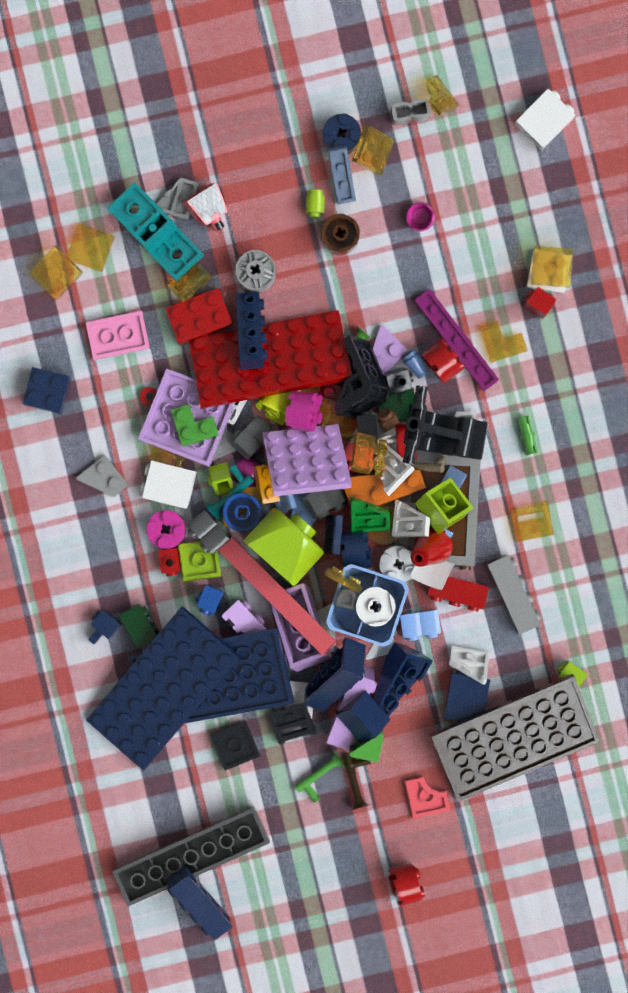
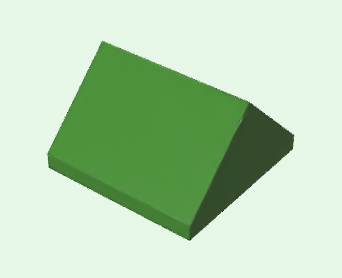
M384 729L374 739L363 743L357 741L354 745H351L349 748L350 756L378 763L384 738Z

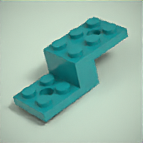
M135 182L107 208L176 282L205 256ZM138 205L139 210L137 213L132 214L129 212L131 206ZM175 251H182V256L179 259L172 257Z

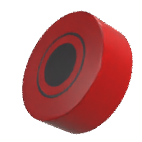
M153 387L144 388L140 394L141 402L151 407L157 390Z

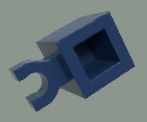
M105 609L101 612L98 610L91 618L93 620L91 625L96 631L88 640L94 645L102 635L110 639L122 624Z

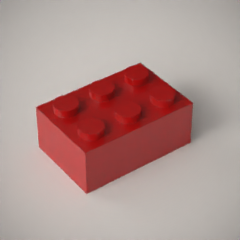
M219 288L165 308L179 346L233 326Z

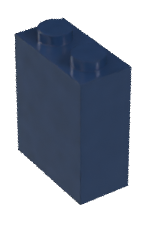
M456 670V673H451L444 719L459 722L485 711L490 679H487L484 685L459 670Z

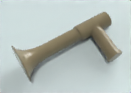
M439 456L434 463L415 462L414 465H410L415 470L443 473V464L446 462V458Z

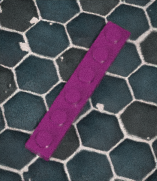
M428 289L414 300L448 346L454 350L458 359L463 363L483 392L499 381V378L431 289Z

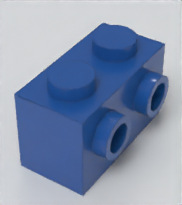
M206 585L203 591L199 590L195 599L198 602L197 607L200 608L199 612L208 616L211 613L215 614L225 592L210 585Z

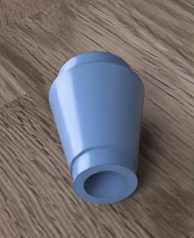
M415 349L402 357L403 363L418 379L428 373L420 353H417Z

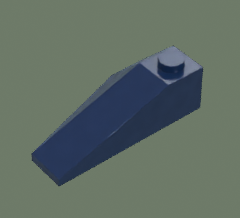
M395 642L385 658L374 700L388 717L399 706V700L405 693L408 695L412 691L410 689L417 680L420 682L433 662L432 659L409 646Z

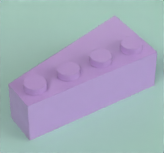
M239 599L222 615L225 621L228 620L238 634L267 629L263 625L265 623L263 618L259 614L255 616L250 611L252 607L245 600L241 602ZM282 643L283 653L286 662L288 658L284 649V645Z

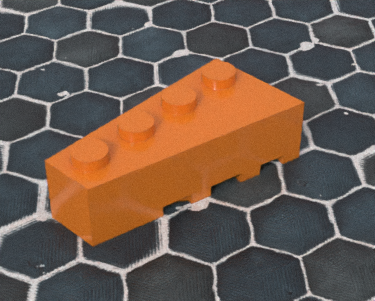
M414 470L390 496L384 492V485L379 474L350 477L351 488H346L345 492L349 503L350 497H354L377 506H383L426 490L427 487L421 471Z

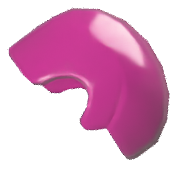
M418 202L407 210L406 221L412 230L426 231L433 225L435 213L427 203Z
M251 457L249 460L242 458L235 464L244 477L250 474L254 480L253 467L261 466L260 462L254 457ZM233 475V477H234V479H235V482H236V483H239V481H238V480L236 479V477ZM256 480L248 487L256 485Z

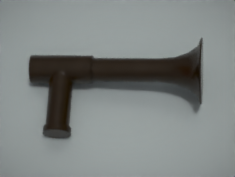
M350 755L343 757L355 800L354 807L351 810L369 806L362 798L355 768L370 765L371 761L363 759L353 761Z

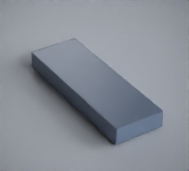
M347 146L327 149L337 204L356 201Z

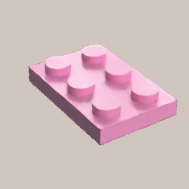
M142 311L86 322L93 360L150 349Z

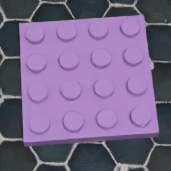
M166 368L138 440L210 467L236 402L201 409L196 379ZM190 404L195 422L213 416L220 436L182 447L171 410Z
M339 424L316 426L315 431L312 432L294 429L262 432L274 496L351 488V478Z

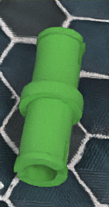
M529 415L517 418L522 434L520 438L523 439L526 455L538 453L534 439L535 431H532Z

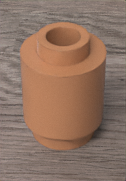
M385 409L377 416L378 423L384 433L395 428L396 424H401L395 412L391 409Z

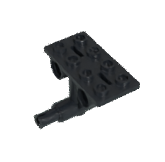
M416 385L414 402L410 404L403 440L406 446L402 463L414 465L417 450L482 460L488 422L468 417L440 415L427 411L425 402L428 387Z

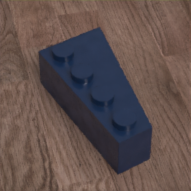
M345 637L342 641L343 647L341 649L337 648L333 652L334 657L331 662L326 661L321 673L318 672L306 686L303 704L324 712L349 689H352L358 681H361L365 675L366 645Z

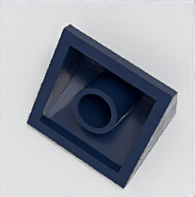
M366 690L336 713V716L360 743L376 738L390 721L388 715Z

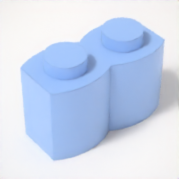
M438 609L400 615L403 638H407V641L419 640L418 636L426 635V638L438 637L437 633H441Z

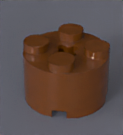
M345 214L330 216L323 224L321 231L324 247L330 253L336 255H344L353 251L358 244L360 236L357 222ZM340 230L341 233H345L343 238L336 237L337 231Z

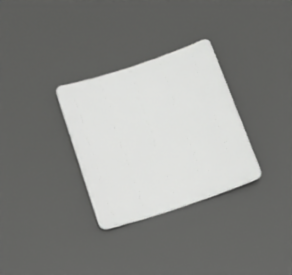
M445 561L441 564L423 567L415 565L410 578L427 586L442 590L454 563Z

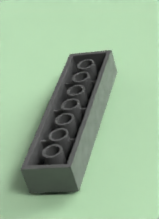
M254 805L114 868L112 872L129 907L167 890V879L185 866L196 877L269 844L270 839Z

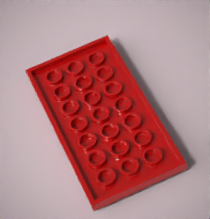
M339 310L268 323L266 327H262V332H266L267 344H263V349H267L268 361H264L265 368L241 370L238 329L210 334L189 341L201 409L343 382L352 376L349 356L345 349V337Z

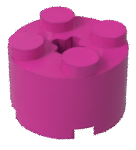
M292 391L288 400H291V404L286 406V425L290 426L289 429L315 431L316 425L321 424L322 413L319 412L322 395Z
M169 510L155 513L149 519L146 526L149 540L155 546L163 549L177 547L186 535V524L183 518ZM164 525L171 526L170 534L162 533Z

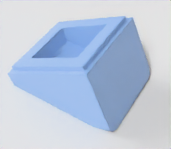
M450 466L442 482L451 477L460 489L468 474Z

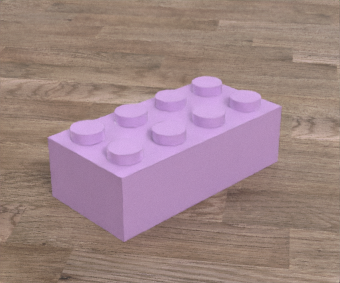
M302 583L286 589L322 626L310 587ZM271 604L291 669L298 672L333 659L330 649L324 656L321 655Z

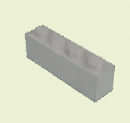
M506 555L486 564L517 633L520 635L540 626L541 616L538 610H534L531 605L534 601L530 593H526L523 588L526 584L522 575H518L515 570L518 567L515 559Z

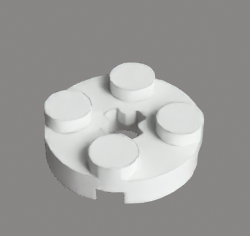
M394 544L386 548L381 555L379 563L382 574L405 582L410 580V574L415 566L410 558L412 549L402 544ZM396 559H399L400 562H404L401 568H398V566L394 565L396 563Z
M371 587L359 595L356 602V612L364 623L370 626H382L392 618L395 612V601L387 590L380 587ZM373 601L381 604V608H378L376 613L373 609L370 610Z

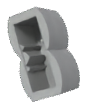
M417 99L411 103L399 102L392 105L390 110L392 124L399 126L408 124L411 121L424 122L431 116L430 103L427 99Z

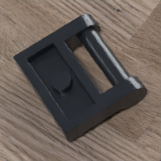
M303 702L269 712L268 714L279 745L285 744L286 741L308 734L310 736L316 734V728L312 722L308 707ZM306 724L305 728L285 734L282 732L283 729Z

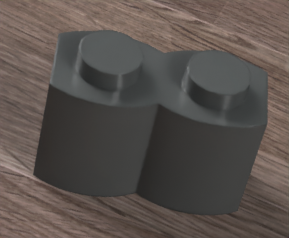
M259 415L255 419L251 417L244 424L246 428L242 432L238 430L232 437L234 441L231 446L247 460L263 445L262 432L275 431Z
M343 489L311 492L302 501L313 520L317 518L322 520L330 515V511L335 509L338 512L345 508L348 498Z
M206 510L187 524L190 528L188 532L194 539L197 537L202 542L200 546L207 554L211 552L214 555L231 540Z

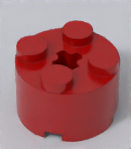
M441 338L425 350L421 356L434 371L433 373L445 384L465 369V366L459 359L456 360L458 358L457 354L452 348L447 349L449 347L448 344Z
M409 863L388 869V872L391 874L388 877L394 896H398L399 901H396L398 907L422 901V898L425 897V891L418 882V879L421 877L417 867L415 868L414 865Z

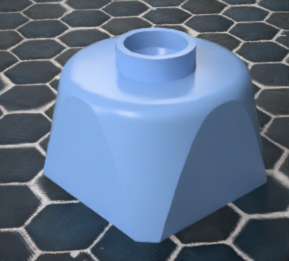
M353 564L347 565L343 568L326 623L331 630L385 647L392 642L409 588L405 581ZM371 587H380L387 590L394 598L395 612L386 624L370 626L364 623L357 615L356 604L354 610L335 606L338 593L343 589L354 591L358 600L359 595L364 590ZM374 601L375 608L373 610L376 613L378 612V608H381V604H377V602Z

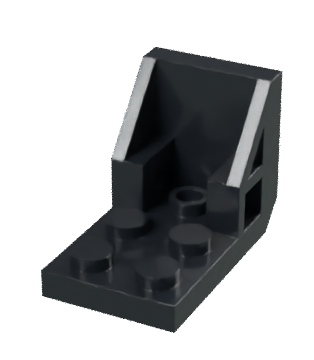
M349 335L344 338L345 349L351 356L353 368L357 373L345 380L334 409L337 415L356 419V416H360V412H370L385 403L390 389L370 342Z

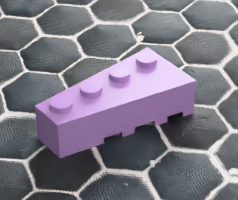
M364 666L365 675L363 679L358 681L352 689H349L339 699L338 711L365 690L369 694L374 693L377 685L374 669ZM335 712L327 734V743L349 750L350 745L355 744L356 738L336 716Z

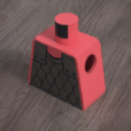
M210 183L181 202L200 226L211 224L215 232L225 226L220 216L227 213V208L217 183Z

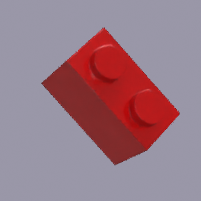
M537 287L536 290L531 289L524 299L526 304L523 307L540 319H543L557 299L540 287Z

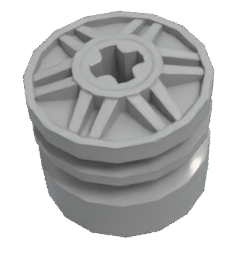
M251 250L244 253L236 264V278L239 285L247 292H259L261 294L268 291L276 279V267L273 259L267 253L260 250ZM259 267L260 274L255 273L252 275L251 269Z

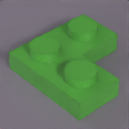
M190 404L171 410L182 447L220 436L213 416L195 422Z

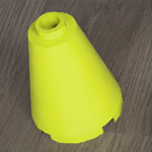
M291 392L261 397L257 401L256 407L259 411L263 409L266 412L264 416L280 425H283L285 422L286 425V406L291 404V400H288Z

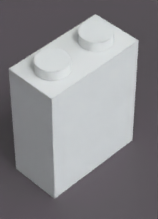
M549 89L514 124L541 151L575 117L574 109L569 104H564L556 91L553 90L551 92Z
M155 461L147 464L144 474L147 475L146 483L142 482L140 494H143L142 498L188 509L197 472Z

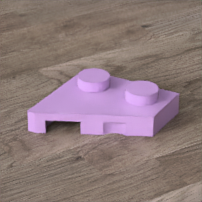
M383 325L380 326L373 351L382 372L386 373L408 350Z

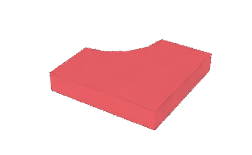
M423 776L404 780L413 819L450 810L446 791L432 789L426 784Z

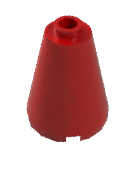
M429 527V537H416L410 555L412 563L418 567L445 562L453 550L452 539L448 537L445 533L446 531L444 530L437 534L433 527Z

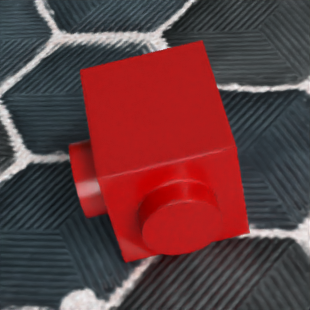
M178 548L159 550L161 574L166 573V577L178 575L177 571H181Z

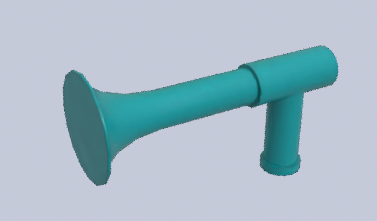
M233 465L229 469L239 481L235 488L217 503H206L208 510L218 519H220V511L224 507L225 502L231 496L244 491L255 481L250 474L244 477L237 468V465Z

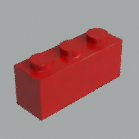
M448 576L442 590L429 586L427 595L431 596V600L441 602L442 599L449 600V605L460 607L461 603L468 605V610L478 612L479 609L484 610L489 587Z

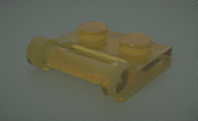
M548 501L524 508H510L516 542L554 535ZM543 512L544 517L518 522V516Z

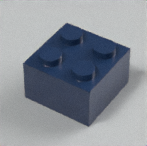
M32 367L23 405L63 415L72 378L67 375Z

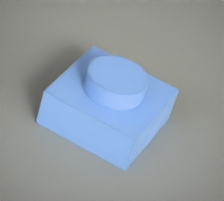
M293 494L279 496L280 501L275 502L276 508L282 513L297 508Z

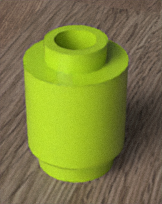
M308 190L305 214H309V218H320L324 214L325 209L323 190Z

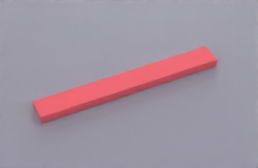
M233 537L219 550L321 655L324 656L337 642Z

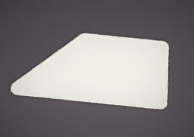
M394 638L385 647L373 644L366 656V660L387 655L394 644Z

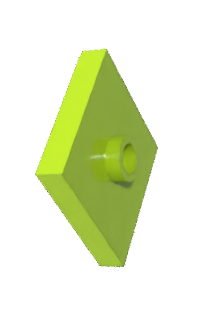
M201 541L179 544L178 550L183 583L221 577L218 552L214 555L211 552L207 554L200 546L202 544Z

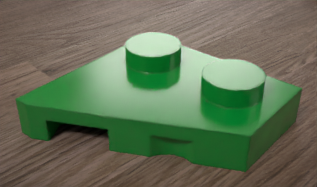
M350 497L351 532L390 530L389 510Z

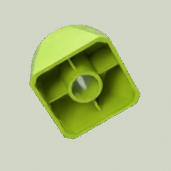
M273 508L243 540L293 586L302 579L324 554L323 549L311 539L317 532L296 513L289 519L276 508Z

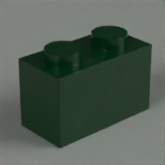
M141 604L119 615L137 649L152 642L160 633L155 622L151 624L148 618L151 616L146 606L142 607Z

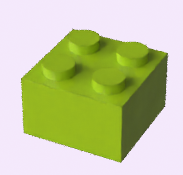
M451 477L426 492L415 503L421 513L430 517V525L437 534L463 519L474 508Z

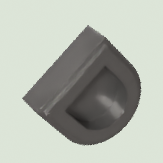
M351 589L341 590L337 595L335 606L354 610L357 600L355 592Z

